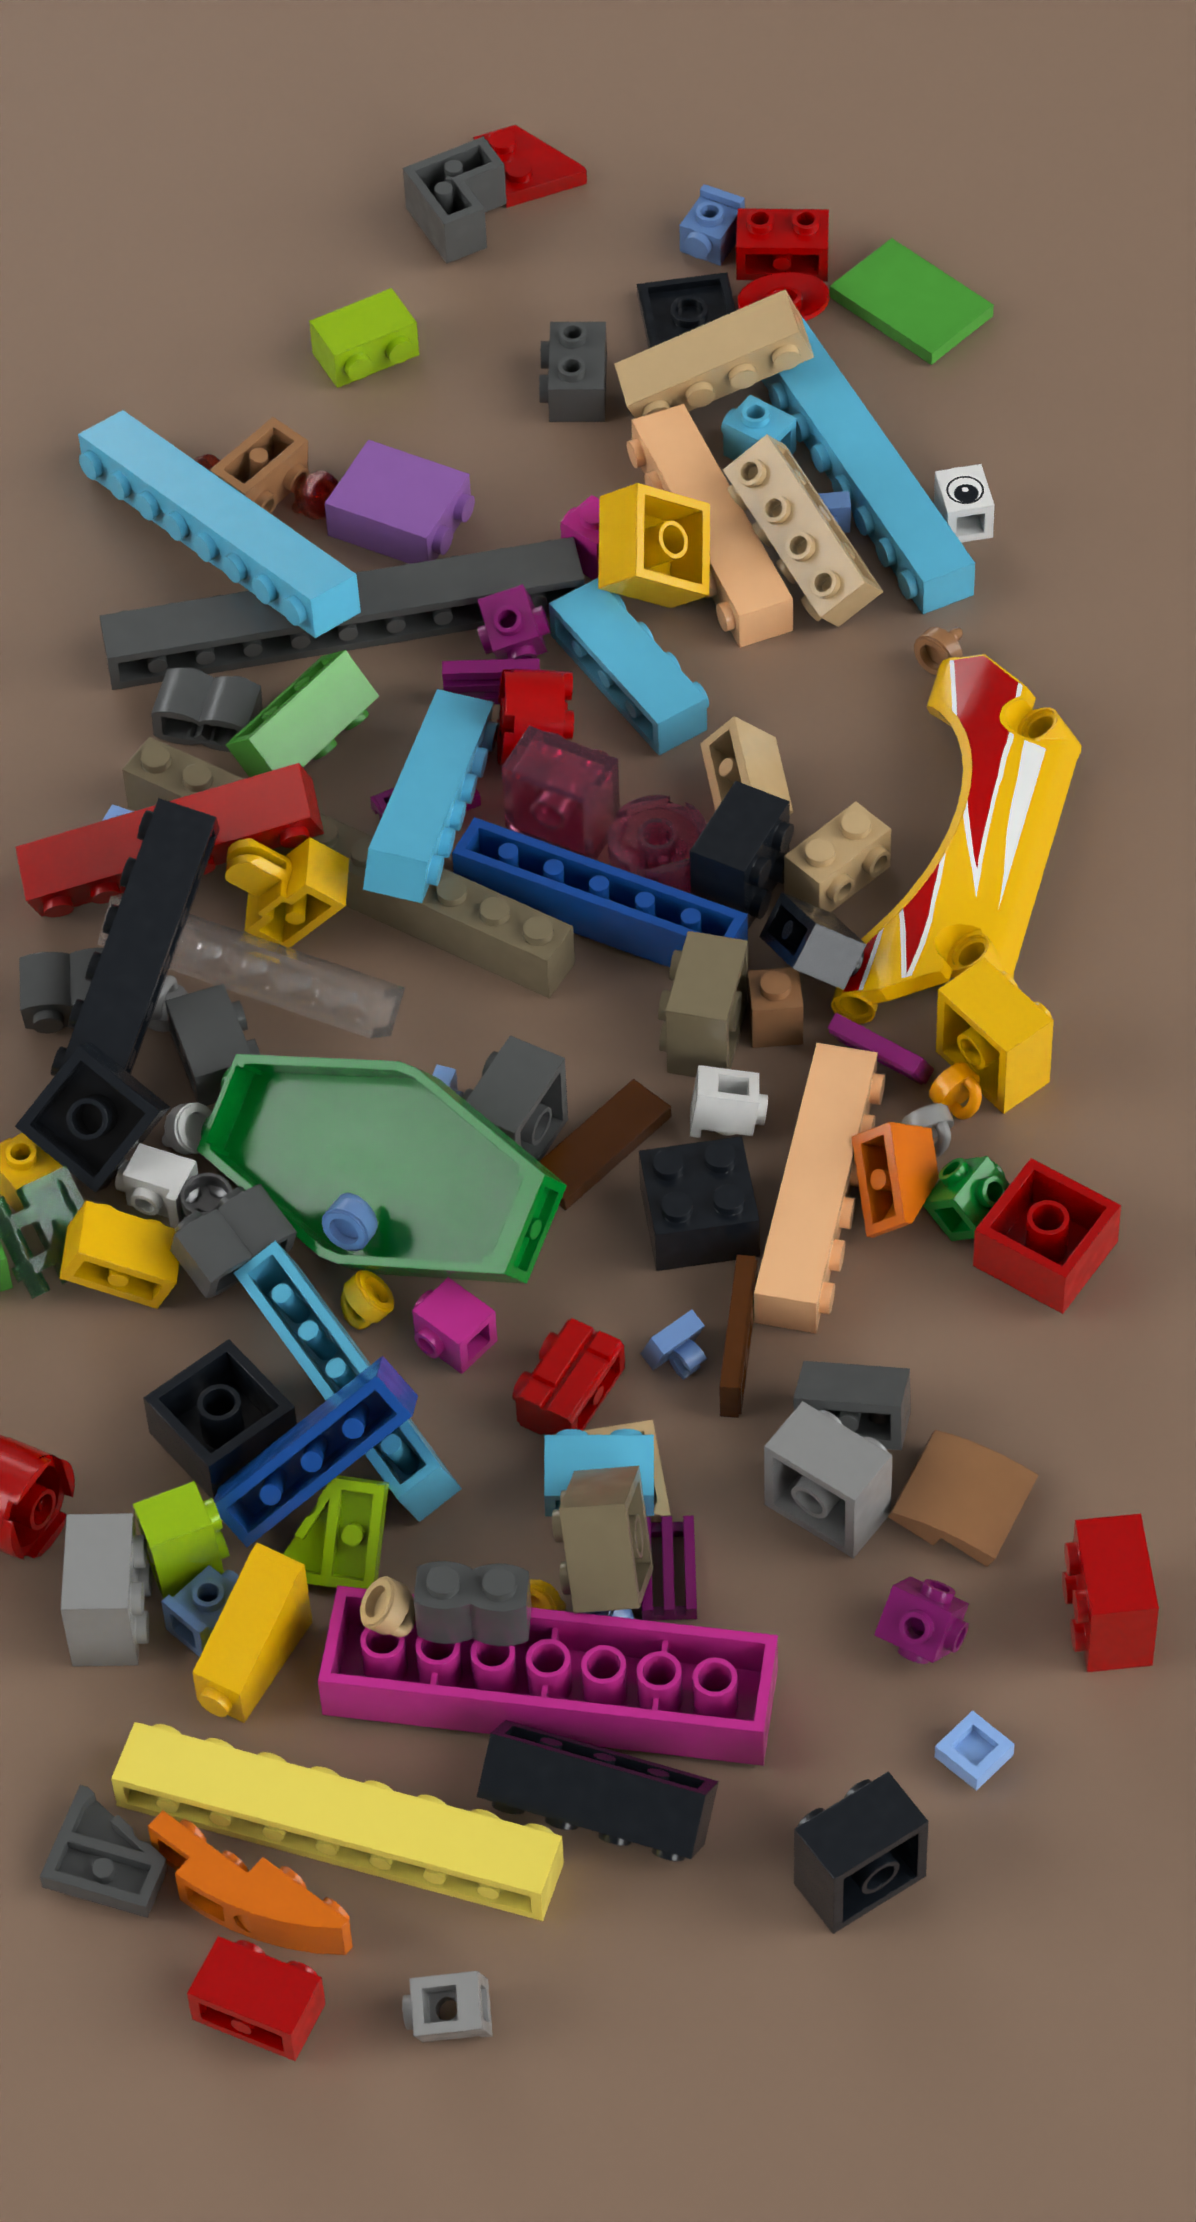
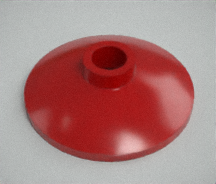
M801 272L773 273L753 280L740 291L737 298L738 309L786 289L805 321H808L819 315L827 307L830 299L829 289L821 279L810 274Z

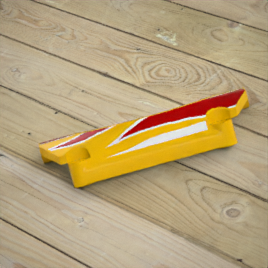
M985 654L947 658L939 666L927 703V710L931 715L952 727L958 738L963 765L961 792L949 830L930 864L893 910L861 938L867 945L863 951L864 958L859 971L853 977H850L844 990L838 987L835 989L831 1001L833 1012L857 1024H865L872 1021L879 1003L891 1001L949 982L950 978L957 977L984 957L999 971H1006L1014 979L1016 963L1082 746L1055 709L1044 707L1033 710L1036 698L1028 687Z

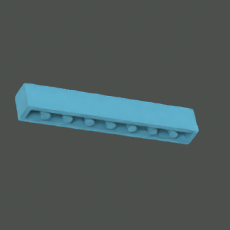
M802 317L814 358L798 364L793 369L779 372L761 380L768 389L772 405L796 417V440L798 442L803 441L810 450L815 468L820 473H826L832 482L833 491H849L851 511L859 532L863 536L868 535L875 545L881 564L884 567L890 566L897 576L899 588L906 599L912 598L921 613L926 614L973 596L975 582L974 560Z
M124 410L78 434L81 450L79 463L84 474L89 479H95L110 490L117 499L127 502L138 510L146 520H152L167 531L174 540L181 541L195 551L203 561L210 562L224 572L232 582L241 584L256 595L260 602L270 605L284 615L292 625L299 626L311 636L317 638L361 613L356 573Z

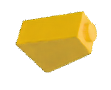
M258 1542L251 1550L192 1672L197 1701L208 1712L218 1717H226L228 1715L245 1723L312 1624L305 1564Z

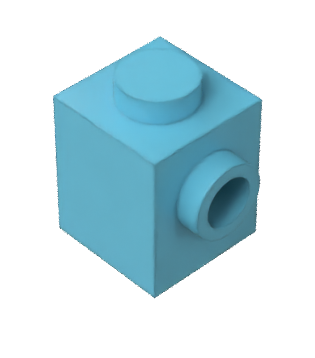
M749 395L737 409L732 408L723 419L721 425L723 455L732 460L737 459L766 434L785 444L791 454L796 451V417L752 395Z

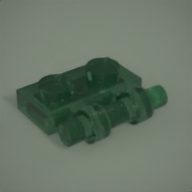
M67 1166L17 1189L16 1193L24 1209L15 1214L12 1213L4 1196L0 1197V1239H2L15 1265L11 1270L17 1282H24L32 1299L51 1290L42 1273L43 1270L53 1266L58 1277H60L67 1226L84 1204V1200ZM30 1224L33 1225L45 1249V1252L35 1257L21 1231L22 1228ZM60 1279L62 1284L68 1282L66 1280Z

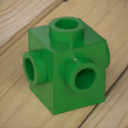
M988 1156L969 1159L956 1158L941 1169L938 1174L940 1180L932 1189L923 1206L951 1241L974 1239L975 1229L1010 1184L1005 1179V1174L1001 1167L991 1161Z

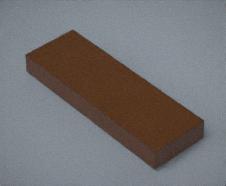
M632 1079L539 1162L567 1185L559 1206L566 1211L672 1117L671 1106L638 1081Z
M737 1255L719 1385L721 1417L739 1418V1414L742 1415L754 1323V1290L758 1278V1260H755V1256Z

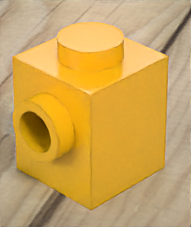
M20 1133L14 1138H8L0 1143V1195L26 1224L70 1198L64 1167L25 1134Z

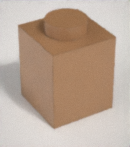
M792 967L748 970V1012L752 1048L803 1044V999L799 971Z

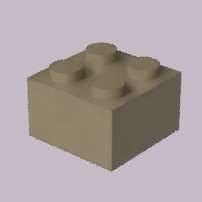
M688 931L683 950L675 949L672 955L669 972L670 980H674L672 989H664L660 998L658 1019L664 1022L660 1033L659 1050L667 1052V1073L696 1077L698 1065L731 1069L748 1008V941Z
M627 1466L574 1471L567 1490L561 1491L559 1509H554L552 1514L555 1542H564L566 1561L560 1563L563 1595L571 1594L573 1613L640 1608L653 1571L640 1467Z

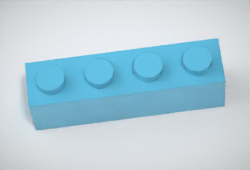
M598 578L549 603L551 636L659 756L707 730L709 699L704 688L696 681L691 682L681 671L676 657L671 652H664L654 641L647 625L642 621L637 622L629 614L618 594L598 589Z

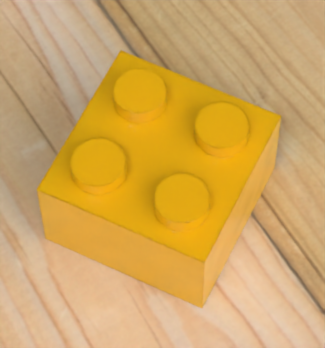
M635 483L599 496L598 589L668 608H674L709 596L710 503L640 483Z
M984 957L938 989L936 1052L951 1066L959 1062L968 1063L980 1076L979 1085L982 1095L999 1111L1005 1114L1050 1082L1054 1020L1043 1004L1037 1001L1033 1002L1018 988L1015 980L1009 973L1004 970L999 971Z

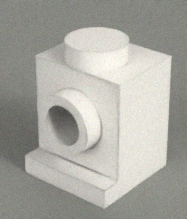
M698 1065L690 1106V1137L700 1138L702 1130L715 1131L722 1135L739 1134L753 1136L755 1124L764 1126L768 1095L759 1094V1073Z
M139 1143L131 1160H126L121 1164L117 1172L115 1188L125 1192L127 1205L146 1215L158 1214L168 1217L170 1227L175 1229L184 1219V1211L181 1205V1189L191 1177L198 1175L197 1161Z

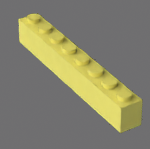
M134 1722L111 1778L116 1805L152 1816H157L163 1810L178 1822L186 1819L200 1829L540 1921L544 1920L564 1864L562 1836L554 1834L545 1826L534 1823L520 1825L501 1820L497 1815L483 1809L467 1811L452 1807L430 1795H419L417 1797L393 1791L389 1786L378 1781L369 1780L363 1783L340 1777L333 1770L321 1766L306 1768L291 1764L282 1757L269 1752L258 1754L235 1749L229 1743L217 1738L201 1740L186 1736L175 1728L164 1724L149 1726Z

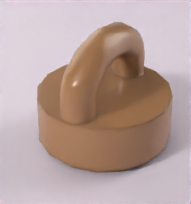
M930 627L916 639L914 653L923 669L936 676L943 660L951 657H963L962 649L958 643L963 635L961 628L954 627L947 632L939 627Z

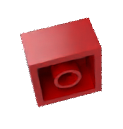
M1030 1158L975 1229L973 1266L1063 1314L1117 1244L1121 1205Z
M1141 1513L1075 1520L1073 1542L1064 1544L1067 1571L1062 1572L1064 1600L1066 1605L1073 1604L1075 1619L1070 1621L1074 1652L1083 1651L1087 1672L1153 1666L1159 1606Z

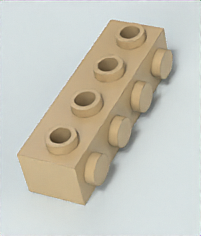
M785 289L628 357L614 365L626 405L633 417L639 418L681 404L685 405L688 412L707 406L714 400L740 389L751 387L758 381L779 372L793 369L798 364L814 358L801 314Z
M766 434L723 469L732 483L728 487L731 497L743 510L749 509L756 520L752 524L754 532L766 546L771 547L773 545L780 556V559L776 561L778 568L792 584L798 583L805 594L801 598V602L816 621L824 619L840 627L883 592L785 444Z

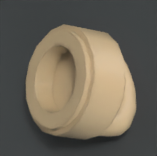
M388 1576L380 1577L374 1581L366 1590L361 1602L360 1617L363 1626L382 1635L407 1636L414 1628L416 1621L414 1598L408 1586Z

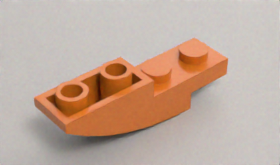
M163 1810L148 1825L151 1845L166 1858L167 1864L176 1870L175 1878L180 1901L201 1915L234 1932L286 1949L334 1955H346L352 1949L350 1918L347 1912L333 1899L325 1897L321 1900L307 1890L302 1878L289 1867L281 1866L277 1868L262 1857L249 1871L243 1861L232 1852L224 1850L220 1853L209 1845L203 1833L193 1823L186 1819L178 1822Z

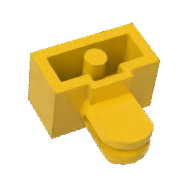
M311 837L286 856L250 838L232 843L227 852L225 880L248 892L244 931L284 952L346 906L350 858Z

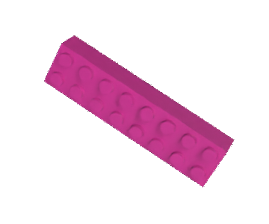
M337 1586L318 1678L322 1715L490 1734L505 1720L598 1747L764 1766L778 1672V1635L531 1607L529 1640L524 1643L512 1646H494L472 1638L460 1643L443 1644L431 1642L417 1636L416 1621L414 1628L404 1637H395L391 1634L382 1635L366 1628L361 1621L360 1607L367 1589Z

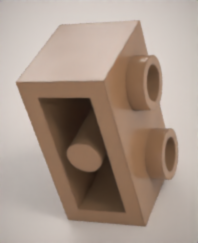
M271 417L209 471L271 514L280 501L291 492L299 491L306 483L309 476L308 440L276 418Z

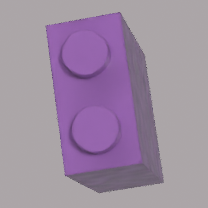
M368 440L325 502L328 536L406 563L436 560L440 554H446L452 543L454 532L461 522L465 523L468 521L473 512L475 498L471 495L470 476L468 473Z

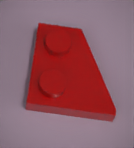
M517 125L473 137L476 140L484 136L504 163L506 208L587 184V170L583 165Z

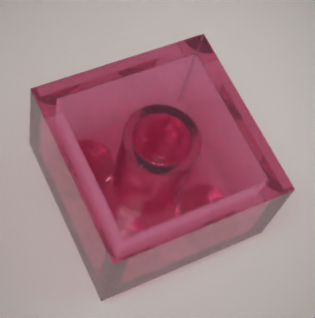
M529 726L502 766L505 827L597 860L621 822L618 758L609 756L602 750L591 749L566 740L559 734L545 732Z

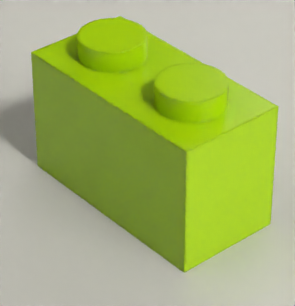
M392 288L309 321L312 354L337 388L356 380H361L366 376L403 363L419 355L417 322Z
M195 1481L133 1503L140 1535H144L147 1541V1561L151 1564L153 1576L163 1599L167 1595L174 1597L208 1565L221 1575L224 1573L222 1559L230 1557V1553L221 1531L223 1524L213 1498L202 1500Z

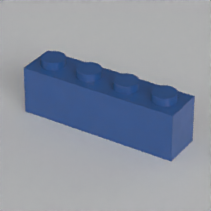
M381 1356L219 1486L214 1502L220 1518L246 1547H249L411 1418L418 1395L385 1357Z

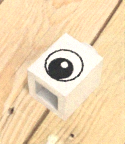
M982 464L935 471L934 505L960 542L993 538L995 505Z

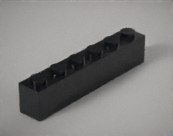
M158 798L154 812L145 811L137 834V839L143 842L137 858L129 857L124 866L120 880V886L125 887L120 905L112 904L106 915L103 933L108 934L105 946L102 953L95 951L90 959L85 980L90 981L91 984L85 1000L77 999L72 1008L68 1028L74 1030L68 1047L60 1046L57 1050L51 1067L52 1076L58 1073L79 1045L92 1042L129 1074L132 1073L220 831L217 817Z

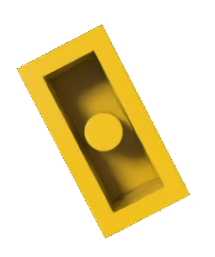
M86 1200L67 1226L59 1278L158 1309L177 1284L180 1263L170 1251L174 1234L176 1233L175 1229L165 1226L157 1220L143 1219L118 1211L110 1205L96 1204Z

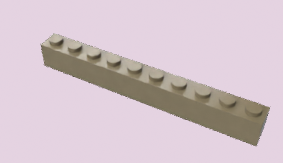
M150 736L122 769L128 808L135 811L156 805L158 798L171 801L243 779ZM320 813L324 834L312 838L350 858L346 898L347 907L547 998L552 996L575 965L574 930L572 925L443 868L438 886L429 885L422 903L363 890L368 848L373 836ZM281 846L272 850L286 856L295 848H284Z

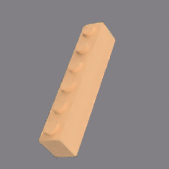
M681 404L632 419V440L627 441V451L634 468L641 467L644 472L645 485L710 503L709 596L706 598H713L716 604L717 617L723 631H731L739 648L793 631V598L762 542L754 532L744 510L728 492L730 485L685 405Z
M816 1043L754 1290V1323L817 1333L821 1313L829 1315L831 1313L835 1283H830L829 1279L831 1271L840 1272L842 1268L845 1241L839 1240L842 1228L851 1229L856 1200L849 1196L852 1186L859 1187L851 1136L875 1128L876 1117L869 1114L871 1105H880L884 1093L885 1074L877 1073L878 1052Z

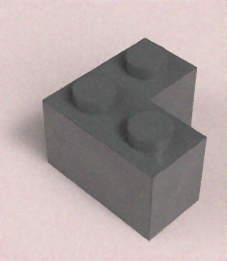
M484 136L403 168L406 209L446 263L487 248L485 212L505 205L507 202L504 163Z

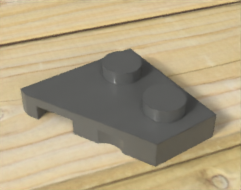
M80 1785L41 1872L40 1880L43 1888L148 1918L167 1874L168 1866L166 1858L150 1843L139 1840L135 1836L133 1828L119 1815L114 1817L96 1800L95 1793L89 1787Z

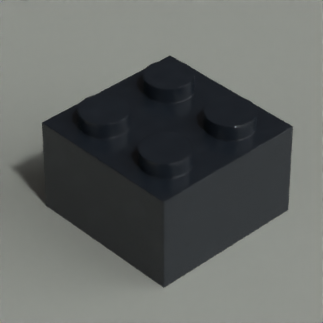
M735 781L690 850L691 894L748 914V929L755 918L762 919L770 905L772 891L777 883L784 884V855L789 852V844L794 832V825L790 823V801Z
M88 1042L77 1047L15 1127L96 1193L111 1183L117 1175L121 1164L131 1158L139 1143H143L171 1107L92 1042Z
M742 1136L639 1150L640 1190L656 1271L736 1260L737 1255L760 1257V1220Z
M230 1339L143 1397L149 1433L213 1500L221 1484L297 1424L295 1407Z
M889 1771L873 1781L870 1779L860 1781L846 1793L844 1799L826 1810L824 1808H817L809 1812L802 1818L798 1826L794 1828V1884L834 1934L926 1877L929 1821Z

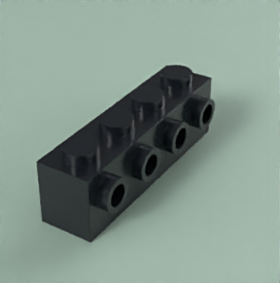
M505 1720L490 1733L477 1797L492 1801V1807L504 1813L519 1815L527 1811L546 1817L545 1822L559 1829L575 1830L578 1827L599 1832L598 1837L607 1843L627 1846L633 1842L653 1848L652 1853L662 1859L683 1861L685 1858L692 1859L705 1844L719 1781Z

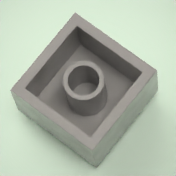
M802 1401L764 1446L765 1505L854 1559L887 1519L891 1511L893 1455L876 1439L860 1436L843 1426L842 1422L832 1413L826 1410L818 1411Z
M133 1513L67 1514L61 1614L72 1667L138 1665L139 1644H148L150 1636L149 1612L144 1611V1597H149L152 1594L151 1564H147L146 1538L144 1535H137Z

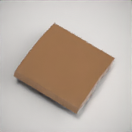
M935 1430L927 1441L888 1518L933 1546L942 1538L988 1567L996 1559L1039 1475L985 1446L950 1433Z

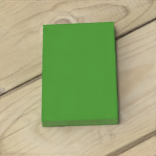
M893 238L889 239L829 287L831 299L930 365L992 318L994 312V304Z

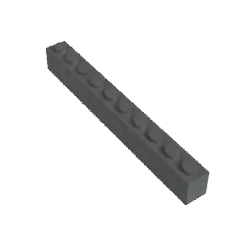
M574 537L356 572L361 613L317 638H314L299 626L292 625L284 615L270 605L260 602L256 595L250 591L99 615L112 690L163 682L167 669L196 668L203 673L212 674L331 654L343 650L349 651L475 630L477 627L485 625L477 599L524 584L532 598L534 607L542 605L546 617H550V602L585 585Z

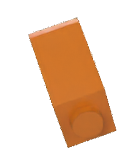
M887 1122L851 1136L866 1237L874 1238L912 1224L939 1179L932 1128Z

